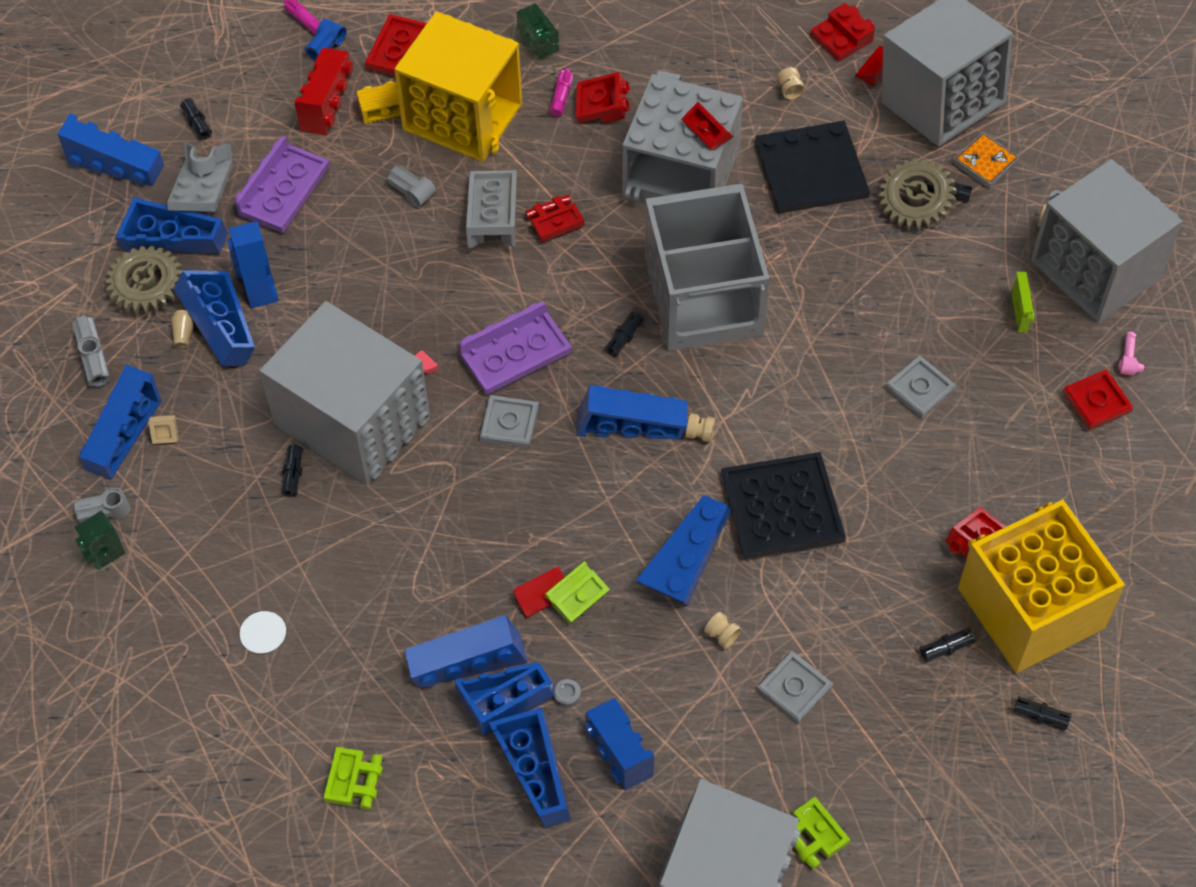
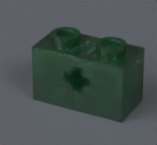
M536 3L516 12L517 30L539 59L559 51V32Z
M102 510L74 527L78 535L75 541L82 550L81 554L88 564L93 562L98 570L125 554L114 526Z

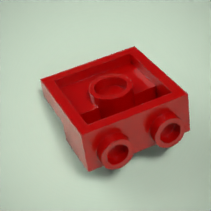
M845 2L830 11L827 20L813 27L810 30V36L840 62L873 42L875 27L870 19L864 20L860 16L856 6L850 7Z
M620 72L577 82L576 119L578 122L583 123L601 118L605 124L625 119L626 112L630 110L629 101L626 98V94L630 93L628 81L623 79Z
M980 506L952 527L945 542L953 553H960L967 559L970 550L968 542L970 540L976 539L978 541L977 538L985 534L986 537L1006 526Z

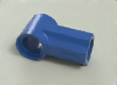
M327 18L323 19L318 26L317 34L305 47V53L312 60L316 61L322 47L331 49L334 45L339 46L343 43L347 34L346 27Z

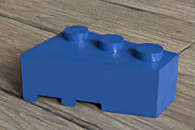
M255 221L228 228L231 238L226 240L238 282L243 281L251 309L278 302L279 299L258 222Z
M539 662L505 669V672L496 674H480V677L463 680V678L454 680L456 694L483 736L492 732L488 722L529 711L554 697L553 683Z
M613 698L586 712L584 728L590 738L594 737L597 741L598 746L596 748L603 761L607 760L610 764L611 769L609 771L612 779L616 784L620 783L625 791L654 776V754L651 749L648 751L644 750L640 743L643 741L642 736L639 732L635 733L633 731L630 719L617 700Z

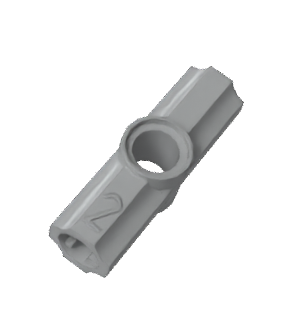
M86 316L78 317L72 325L88 383L90 386H96L97 388L105 386L111 379L93 317Z

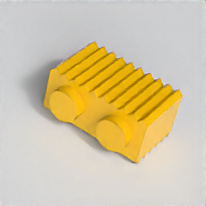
M389 81L384 85L376 87L366 86L362 90L356 91L365 124L401 115L396 82Z

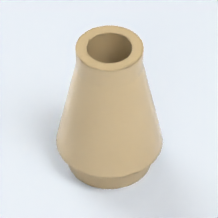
M178 310L171 317L173 345L177 348H187L195 322L188 311Z

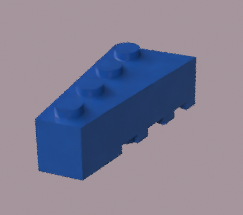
M71 113L68 115L58 132L68 164L74 167L90 169L96 173L112 175L118 179L123 178L134 181L140 185H154L164 167L159 150L133 139L127 142L114 131H110L108 134L98 130L97 124L88 121L86 125L77 121L78 116Z
M134 197L116 235V239L123 252H131L133 248L138 251L141 246L148 250L150 246H154L155 250L164 248V252L170 251L172 253L220 254L228 232L222 219L191 211L168 210L167 205Z
M183 270L174 287V291L222 366H245L255 345L229 272Z
M127 364L125 365L89 439L80 452L79 458L85 470L112 480L148 424L149 418L153 416L162 402L153 374Z
M589 385L578 410L577 437H586L587 432L598 433V437H609V433H622L624 438H634L640 434H646V437L649 439H681L687 428L688 401L679 400L675 397L655 396L650 393H635L625 389H610L601 385Z
M703 495L636 581L648 589L688 606L731 512L729 506Z
M506 615L405 649L411 679L419 687H431L446 681L528 663L521 634Z
M542 707L488 722L544 827L570 821L569 807L547 719Z

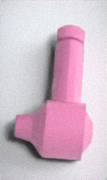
M1132 331L1126 333L1124 356L1118 363L1120 374L1129 376L1144 370V365L1134 358L1136 334Z

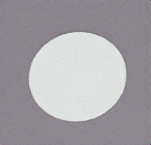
M268 611L252 614L243 622L240 628L242 644L245 648L255 653H267L275 650L281 645L286 635V626L282 618Z

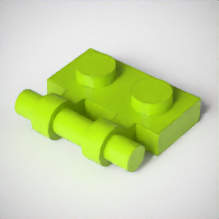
M336 747L323 798L324 802L352 807L354 796L362 798L360 808L370 810L372 801L376 799L377 795L375 788L377 779L382 774L383 767L381 763L383 757L373 754L370 763L363 762V751ZM360 773L367 775L365 786L357 785Z
M813 797L793 812L792 816L799 819L796 829L801 830L800 834L805 831L813 841V843L807 846L799 836L794 848L799 853L798 857L803 863H807L812 870L821 865V862L815 856L819 851L829 859L850 843L851 839L816 797Z

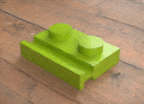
M1016 272L1017 278L1014 279L1011 296L1018 332H1028L1030 323L1034 322L1031 291L1027 272Z
M584 561L549 590L544 597L550 600L552 606L570 625L606 595L610 589Z

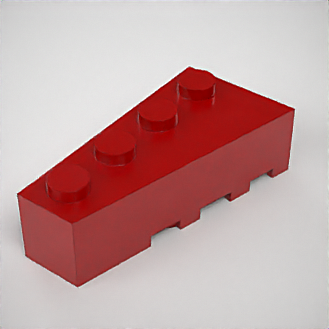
M322 47L314 63V72H309L307 85H303L300 90L302 97H296L294 101L301 132L327 136L329 128L334 126L336 109L339 110L341 106V94L346 91L347 77L353 71V62L350 61L349 51Z

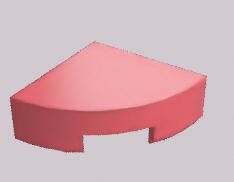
M421 350L414 355L422 360L424 373L431 374L439 370L438 364L424 351Z

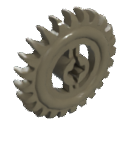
M913 158L912 163L904 160L903 166L898 163L895 164L896 170L889 169V176L882 177L883 184L879 185L881 192L878 194V199L882 200L879 205L881 209L886 207L884 209V216L892 213L890 222L893 223L894 220L899 218V228L904 222H907L908 230L911 229L913 223H916L917 229L920 231L923 222L929 229L930 220H933L938 225V215L946 219L947 213L945 209L950 212L953 209L949 202H956L954 195L957 189L953 187L955 180L950 178V172H943V165L935 167L936 161H931L927 164L926 158H923L921 162H918L917 158ZM911 179H924L931 183L935 193L928 192L926 184L922 181L906 182ZM900 191L907 195L908 205L900 198Z
M141 246L138 251L135 248L131 249L130 254L127 252L122 253L123 258L117 257L115 259L116 264H111L109 266L110 271L105 274L107 278L104 282L106 293L110 296L112 303L116 302L119 309L124 304L127 313L130 312V308L133 306L136 315L139 314V309L143 307L146 315H148L149 306H152L158 312V303L167 308L166 298L175 302L173 293L176 292L174 287L183 271V265L179 263L178 257L172 255V252H164V248L155 250L154 246H150L146 250L144 246ZM156 269H159L162 274L159 283H157L154 274ZM133 271L132 277L134 285L131 288L127 284V279L129 274Z

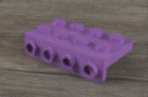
M281 136L273 144L267 157L262 159L254 175L252 174L249 177L244 189L236 195L235 205L238 215L284 233L329 169L330 161L290 145L288 138Z
M544 302L532 304L517 314L509 315L505 320L495 325H489L483 331L465 337L458 345L461 359L486 395L572 353V346L548 314L547 306Z

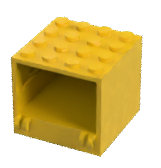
M437 11L394 69L403 130L482 162L485 161L491 150L492 154L498 152L499 138L522 106L519 43Z
M1063 499L1054 504L1048 502L1044 507L1036 508L1034 514L986 537L983 534L977 538L978 541L972 539L968 542L970 550L958 589L1016 674L1105 629L1125 587V583Z

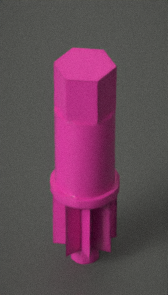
M284 0V9L316 35L320 21L296 0Z
M568 68L559 72L555 84V91L549 110L550 114L555 117L563 115L568 92L571 89L573 75H571L572 72Z

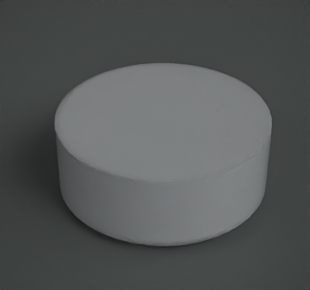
M564 679L555 685L554 699L561 707L570 708L580 701L581 689L574 680Z

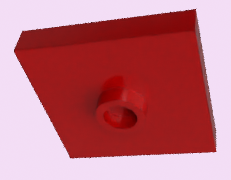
M1107 369L1064 387L1062 391L1089 430L1132 412L1134 408Z

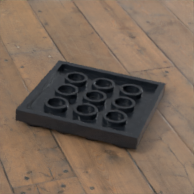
M845 120L755 136V144L778 214L869 198L870 190Z
M821 452L721 468V476L743 559L845 542L846 535Z

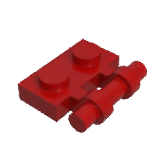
M558 195L553 197L552 201L542 205L540 203L535 204L531 209L525 211V216L528 220L534 218L531 220V224L541 243L585 226L584 219L575 203L570 204L571 199L569 195L562 197Z

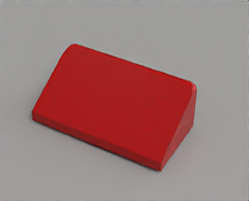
M883 46L877 47L855 74V77L872 86L878 83L883 77Z
M699 102L681 118L711 150L716 149L734 137Z
M558 566L513 589V598L526 619L552 605L550 600L544 596L565 578Z

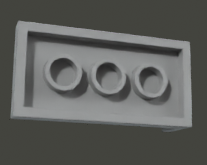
M184 143L185 161L167 201L168 210L216 212L233 169L231 144L212 147L208 157H197L196 146Z
M517 170L470 171L466 223L468 248H473L483 243L484 235H501L502 242L511 247H516Z

